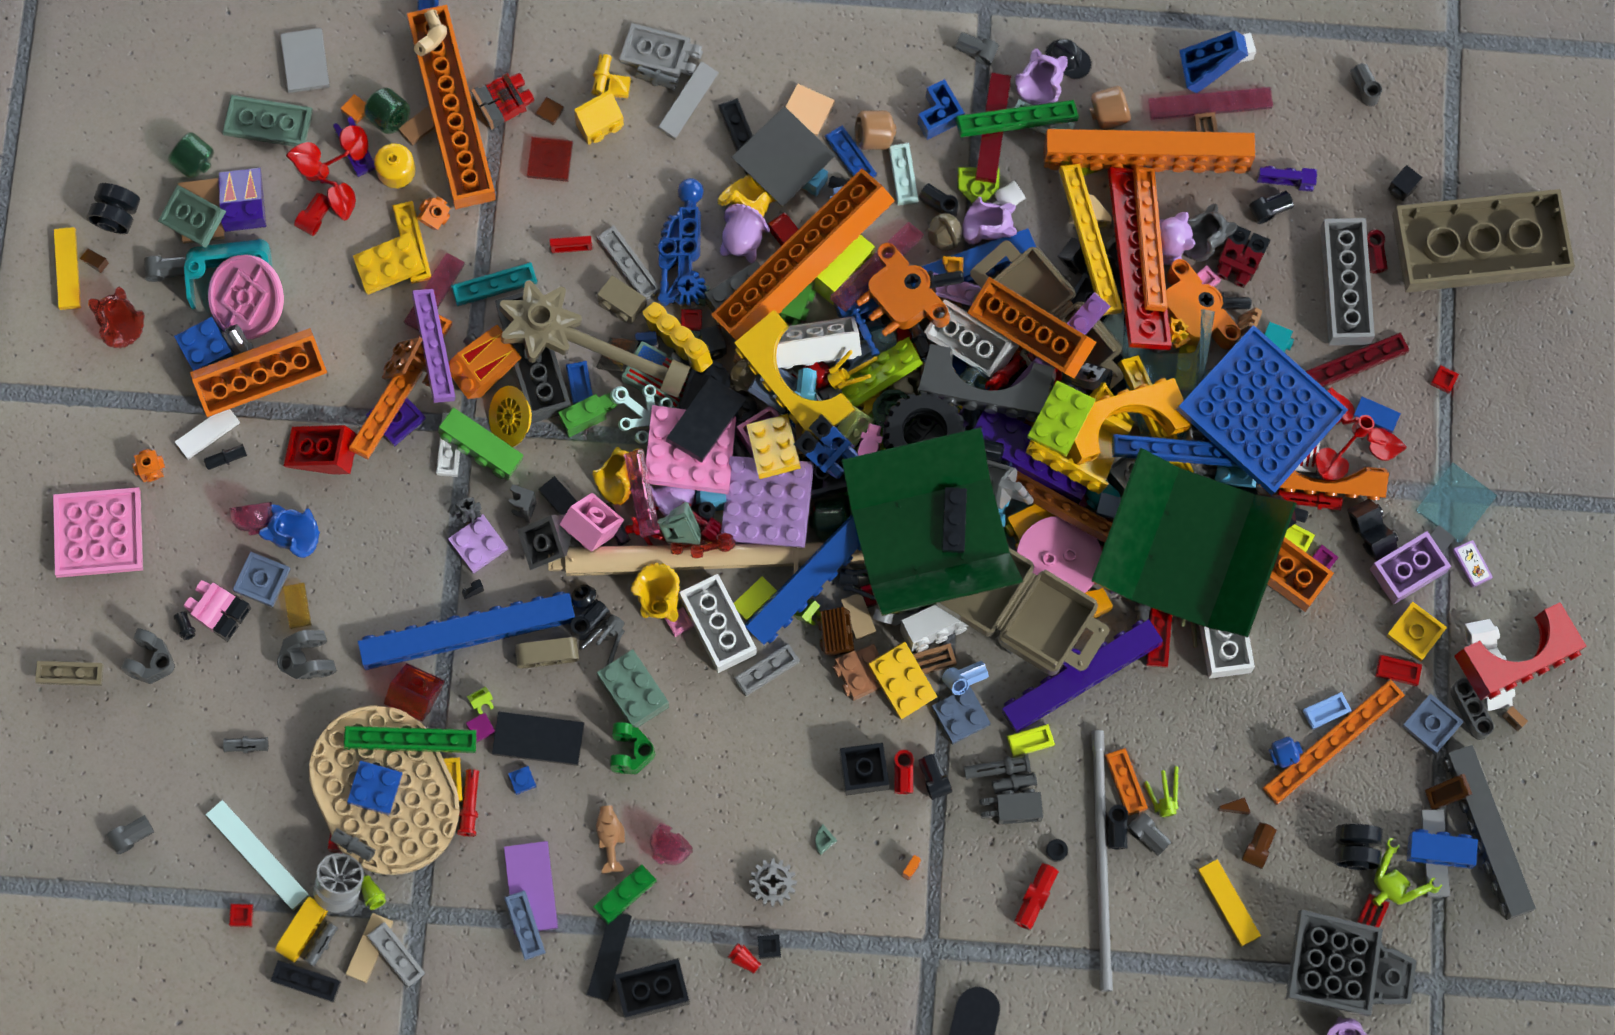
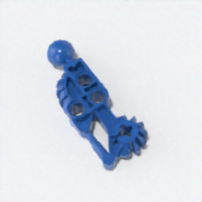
M688 178L679 184L677 193L680 200L684 202V207H679L677 214L668 216V221H665L663 224L664 230L661 231L660 243L658 245L659 267L661 269L660 295L658 300L662 306L676 302L678 305L687 303V306L691 307L692 302L699 305L698 298L705 299L704 292L707 291V287L704 285L705 280L704 278H699L698 272L692 271L693 262L700 257L701 213L696 206L702 199L704 192L702 184L696 179ZM688 228H695L691 233L685 232ZM688 247H694L692 252H685ZM667 248H674L671 253H665ZM678 263V276L668 291V271Z

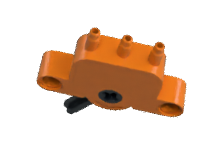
M892 243L880 245L878 256L884 268L872 276L869 281V290L856 300V304L861 306L873 298L879 307L868 318L874 321L884 313L890 318L892 322L881 331L883 336L891 334L897 328L910 329L925 317L936 327L942 328L947 326L950 322L949 311L942 300L936 295V288L963 283L962 271L934 275L933 270L926 271L921 266L909 265V262ZM886 253H893L891 257L884 258ZM939 312L945 313L941 318L935 317Z
M1183 259L1175 260L1166 274L1167 280L1172 285L1166 290L1168 319L1170 320L1171 317L1174 320L1181 318L1185 325H1188L1185 332L1189 335L1186 339H1182L1179 345L1174 342L1173 348L1177 349L1185 344L1196 346L1213 337L1221 348L1231 349L1239 339L1241 331L1226 310L1250 309L1252 300L1249 297H1224V292L1220 293L1209 284H1202V280L1188 262Z

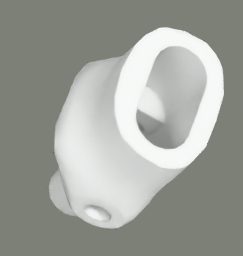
M1013 181L995 192L997 201L993 204L1002 206L1010 203L1016 206L1025 200L1026 197L1017 183Z

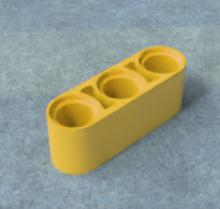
M309 896L278 942L275 951L295 962L302 954L328 911L320 907L315 899Z

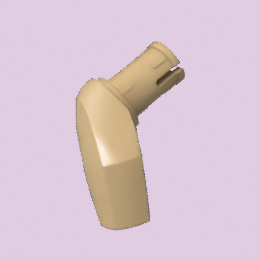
M434 9L424 14L430 30L414 47L415 53L419 56H424L434 50L447 35V28L441 24L437 11Z

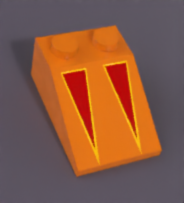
M495 325L463 348L448 362L451 377L467 399L481 398L522 358L511 343L504 344L501 342L503 331L498 325Z

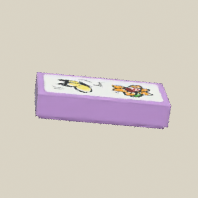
M1473 540L1453 549L1472 588L1493 578Z

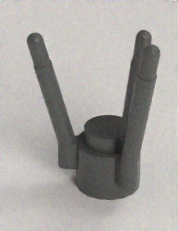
M611 614L580 646V649H584L602 630L604 632L596 642V645H600L607 635L611 637L617 635L607 665L613 662L620 639L625 632L622 629L625 625L624 621Z

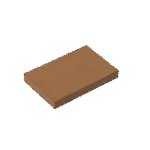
M219 178L177 183V185L220 207ZM221 222L211 240L225 239L224 228ZM182 235L183 244L194 243V241Z

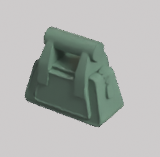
M684 502L670 511V514L666 517L660 518L657 521L667 543L700 544L701 529L688 502Z

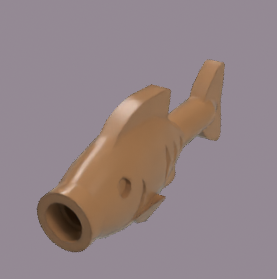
M601 806L596 823V832L600 839L599 848H606L607 863L603 866L601 873L623 872L624 868L616 861L615 846L617 843L625 842L624 827L614 813L613 806Z

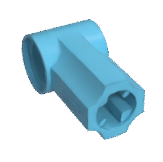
M811 368L798 370L797 390L794 392L808 400L817 401L815 392L817 372Z

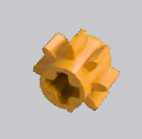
M1173 317L1170 318L1171 342H1176L1179 345L1182 339H1186L1189 335L1185 332L1188 325H1185L1181 318L1176 320Z

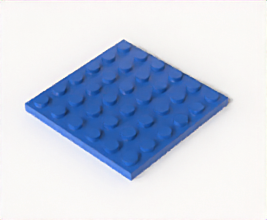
M1254 325L1176 409L1271 496L1348 411L1344 405Z

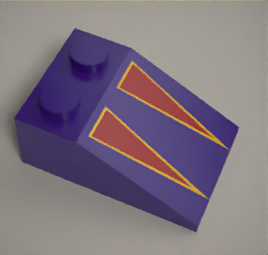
M261 168L219 172L220 208L226 211L221 220L224 231L267 227Z

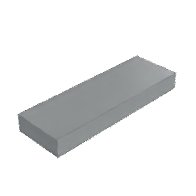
M787 643L734 677V680L747 697L800 663V660Z
M385 922L367 935L368 939L407 988L426 974Z

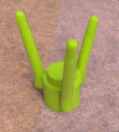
M1175 766L1173 801L1172 797H1169L1165 770L1161 771L1164 798L1159 799V804L1148 781L1144 782L1154 805L1155 813L1159 812L1160 817L1177 815L1176 810L1179 809L1177 802L1178 766Z

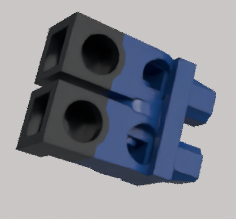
M821 414L809 429L824 444L806 430L793 445L824 473L839 479L844 474V469L838 463L843 458L847 459L859 455L853 449L854 445L826 416Z

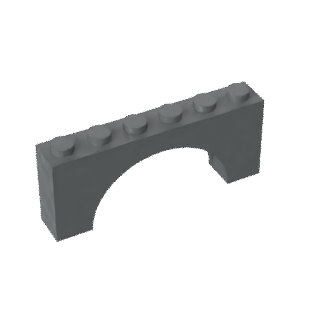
M930 344L918 391L919 395L920 392L927 391V395L930 396L933 393L939 394L938 398L942 400L946 397L950 400L949 404L951 406H964L968 410L980 409L989 414L1001 413L1010 418L1023 417L1028 421L1035 422L1053 389L1056 371L1053 366L1034 363L1030 373L1017 385L997 391L981 390L968 385L956 374L952 367L953 353L951 347Z

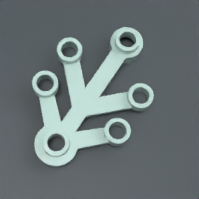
M649 384L642 389L647 410L629 397L626 388L619 386L611 391L610 398L613 403H624L641 417L638 419L622 418L618 422L620 430L627 431L631 428L650 426L652 405H655V386ZM647 388H651V390H652V394H651V395L647 394V392H646V389H647ZM618 391L623 392V398L618 397ZM665 397L659 401V406H663V401L668 402V407L672 408L673 406L670 398ZM623 421H627V422H628V427H627V428L623 427V425H622V422H623ZM643 430L635 434V441L638 444L646 443L649 433ZM639 434H643L645 436L644 441H641L639 439Z

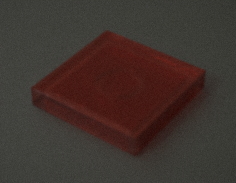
M532 137L527 178L569 182L573 141Z

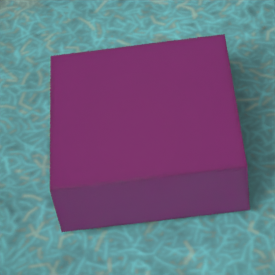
M1323 545L1312 556L1328 569L1339 558Z
M486 713L466 722L469 730H477L476 743L495 733Z

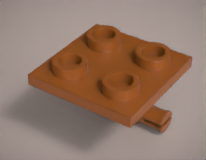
M417 337L397 343L393 349L394 354L391 360L384 366L382 378L385 380L405 375L410 364L427 373L426 363L415 356L423 339ZM428 373L422 381L426 386H430Z

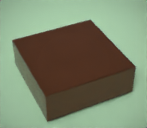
M546 97L537 110L536 116L554 125L563 112L564 106Z

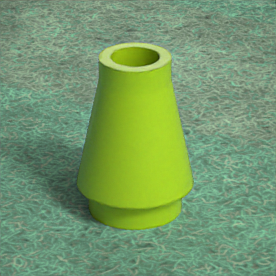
M370 875L363 877L361 890L365 905L369 906L371 910L384 905L386 900L383 891L376 885Z

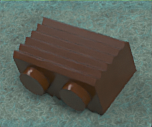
M845 607L820 611V618L817 619L818 628L822 631L823 638L820 639V648L828 656L854 651L850 611Z

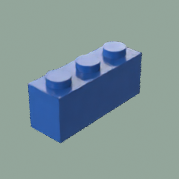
M1415 829V832H1411L1408 835L1407 861L1472 869L1476 866L1478 839H1472V836L1467 834H1460L1458 837L1450 836L1448 832L1430 834L1428 830Z

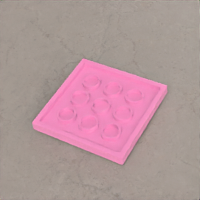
M652 405L643 483L728 494L731 477L729 459L730 456H733L736 416L705 460L700 462L666 442V438L686 410Z
M139 487L53 495L56 578L143 570L141 490Z

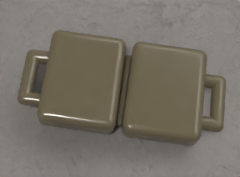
M1003 241L970 272L971 277L982 289L989 278L986 273L1007 256L1012 263L996 276L994 280L1067 323L1085 303L1076 302L1073 304L1071 302L1075 297L1074 288L1037 247H1030L1021 254L1010 241ZM979 292L974 296L973 302L975 301ZM1099 319L1086 334V336L1096 341V344L1083 365L1091 363L1113 370L1109 387L1111 390L1123 379V372L1113 362V359L1122 352V345ZM1023 348L1020 355L1023 357L1022 361L1025 360L1026 365L1029 366L1032 361L1027 354L1030 352ZM1061 381L1062 383H1064V384H1066V385H1070V383H1067V382H1065V381Z
M1009 548L1010 554L1022 577L1023 583L936 603L939 608L985 636H992L997 629L1002 631L999 636V643L1002 647L1051 676L1059 672L1064 662L1079 671L1087 669L1109 634V627L1093 617L1098 608L1095 599L1048 570L1044 569L1038 575L1034 574L1033 562ZM1087 628L1094 633L1080 655H1077L1072 650Z

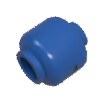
M1291 737L1274 741L1271 749H1269L1274 765H1278L1280 768H1286L1300 761L1299 754L1303 753L1299 742H1294Z

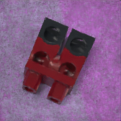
M1238 226L1236 231L1228 237L1217 264V276L1227 280L1231 272L1238 275L1234 284L1245 288L1247 283L1252 281L1271 240L1253 233L1244 252L1243 249L1251 231Z

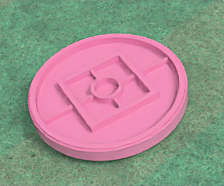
M237 255L226 259L216 268L208 288V302L211 314L223 331L231 325L238 324L246 339L259 338L270 332L281 316L284 302L282 284L275 270L259 257Z
M1057 516L1045 518L1033 524L1023 534L1017 548V553L1033 562V573L1036 575L1044 571V569L1048 570L1084 593L1094 585V582L1091 580L1102 553L1098 539Z

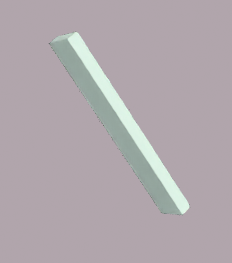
M223 800L206 814L293 911L309 897V894Z

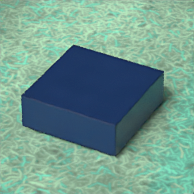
M655 331L635 334L636 347H639L642 341L651 346H657Z

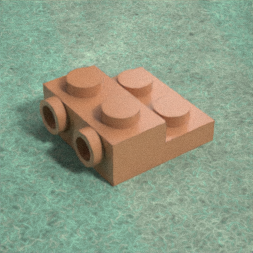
M874 644L856 652L854 650L835 659L834 671L838 678L842 677L845 683L842 685L847 697L851 696L853 701L881 689L868 666L869 662L880 656Z

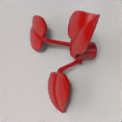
M354 125L345 127L339 136L340 145L346 151L325 163L319 161L321 151L311 142L301 143L286 154L297 170L308 181L315 182L320 180L321 184L333 185V187L327 190V200L333 211L343 221L349 219L355 207V193L348 184L341 183L338 185L334 181L326 180L329 175L328 165L346 157L348 154L355 161L362 159L366 155L368 150L367 135L361 126Z
M1332 387L1328 389V392L1348 409L1335 425H1338L1340 422L1343 425L1354 423L1352 426L1354 435L1338 454L1331 448H1323L1316 454L1315 465L1322 478L1334 481L1346 475L1349 470V463L1341 456L1357 437L1363 438L1367 435V441L1371 442L1369 445L1370 452L1382 461H1389L1395 458L1407 448L1394 434L1382 428L1373 429L1374 420L1370 416L1362 415L1360 418L1355 417V419H1352L1355 413L1352 403L1346 397L1337 393Z

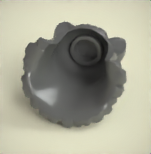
M1216 203L1211 204L1205 213L1195 215L1192 219L1188 218L1187 223L1191 226L1192 239L1195 241V245L1192 249L1185 250L1184 253L1194 261L1202 262L1209 259L1215 252V248L1220 246L1228 236L1236 231L1237 224L1227 222L1218 212V205Z

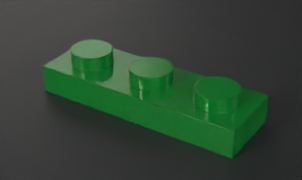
M641 864L593 906V910L609 924L653 886L657 879Z

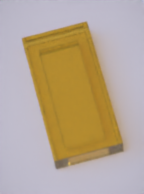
M305 583L283 586L290 629L312 625Z

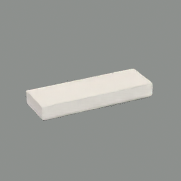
M231 409L210 416L176 440L175 443L189 460L240 424V421Z
M449 413L442 414V422ZM441 438L439 441L436 475L458 477L460 461L458 446L452 442L447 443Z

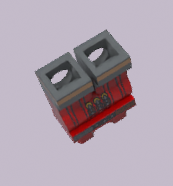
M506 73L481 88L476 87L470 90L472 98L490 130L520 113H524L527 111L526 106L535 101L529 89L519 94L517 89L526 85L520 73L512 76Z

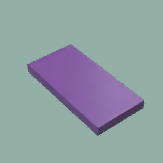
M548 841L504 847L509 895L525 890L538 931L558 929Z

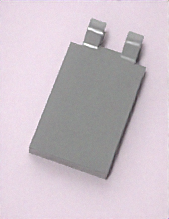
M632 23L619 60L623 64L635 67L642 66L654 71L661 70L663 74L679 77L680 72L691 77L696 70V65L687 63L689 55L693 58L701 59L703 51H701L702 46L690 44L691 40L689 37Z

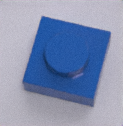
M529 766L508 773L516 795L536 788Z

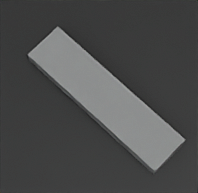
M701 61L658 129L675 140L719 72Z
M615 226L610 227L597 236V240L634 290L646 297V302L660 293L659 285Z
M1422 810V829L1428 830L1430 834L1445 832L1444 810ZM1424 863L1426 884L1429 883L1431 878H1435L1432 883L1434 887H1439L1442 884L1439 892H1427V898L1449 897L1448 866Z

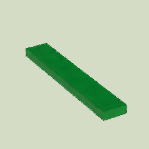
M1074 100L960 115L956 116L955 121L960 137L1076 122L1079 119Z
M345 726L344 749L476 753L477 730Z

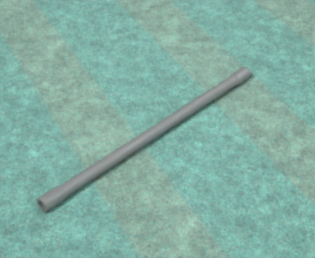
M1094 730L1091 731L1094 771L1100 949L1099 982L1101 992L1113 991V974L1111 970L1106 833L1104 731Z

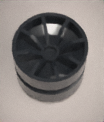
M98 184L94 195V200L97 203L91 204L87 220L103 230L116 234H128L133 222L131 215L136 213L141 200L140 197L134 192L115 184Z
M1342 824L1336 826V842L1344 846L1335 849V865L1351 870L1380 868L1382 852L1371 847L1382 845L1383 829L1366 824Z

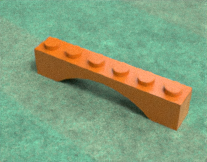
M1364 467L1356 473L1330 481L1308 477L1294 470L1279 488H1283L1282 490L1286 492H1295V489L1304 490V493L1316 494L1317 491L1325 492V495L1337 496L1338 493L1346 494V497L1358 498L1359 495L1367 496V499L1380 500V497L1386 498L1389 472L1384 468Z

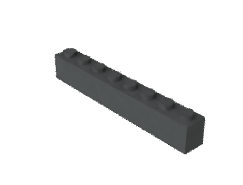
M1473 745L1447 753L1443 761L1446 771L1450 772L1452 778L1465 774L1472 795L1460 799L1459 806L1461 811L1467 815V827L1470 833H1473L1475 839H1478L1477 852L1482 854L1484 860L1483 868L1492 880L1490 883L1494 895L1498 896L1500 901L1498 906L1501 914L1505 915L1506 919L1509 920L1532 912L1536 907Z

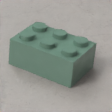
M633 649L597 672L598 680L627 723L632 724L633 727H640L669 708V701Z

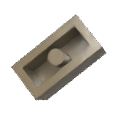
M611 275L597 294L599 305L607 311L612 310L621 321H628L633 324L647 305L646 297L613 275Z

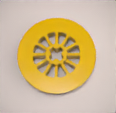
M504 386L492 398L489 408V425L492 434L514 447L527 434L531 425L532 414L530 405L523 393L514 386Z

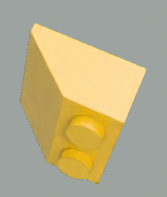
M611 90L574 109L576 126L588 145L593 142H600L605 135L616 133L624 126L622 113Z

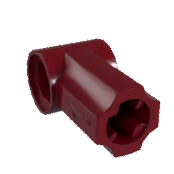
M1371 230L1367 234L1370 273L1377 274L1388 270L1384 247L1385 235L1380 230ZM1370 238H1375L1378 241V245L1372 244Z

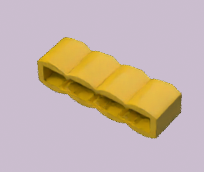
M653 302L643 311L649 330L655 331L656 335L661 337L664 344L674 348L680 358L688 360L690 366L695 371L702 373L713 364L707 345L702 340L695 338L691 330L681 326L676 317L667 314L666 309L661 304Z

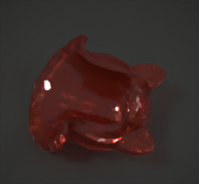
M119 286L112 295H108L100 300L90 299L88 301L89 308L94 313L96 323L100 327V337L107 346L119 349L125 348L129 344H134V341L140 338L144 327V312L142 310L136 311L133 304L127 299L123 288Z

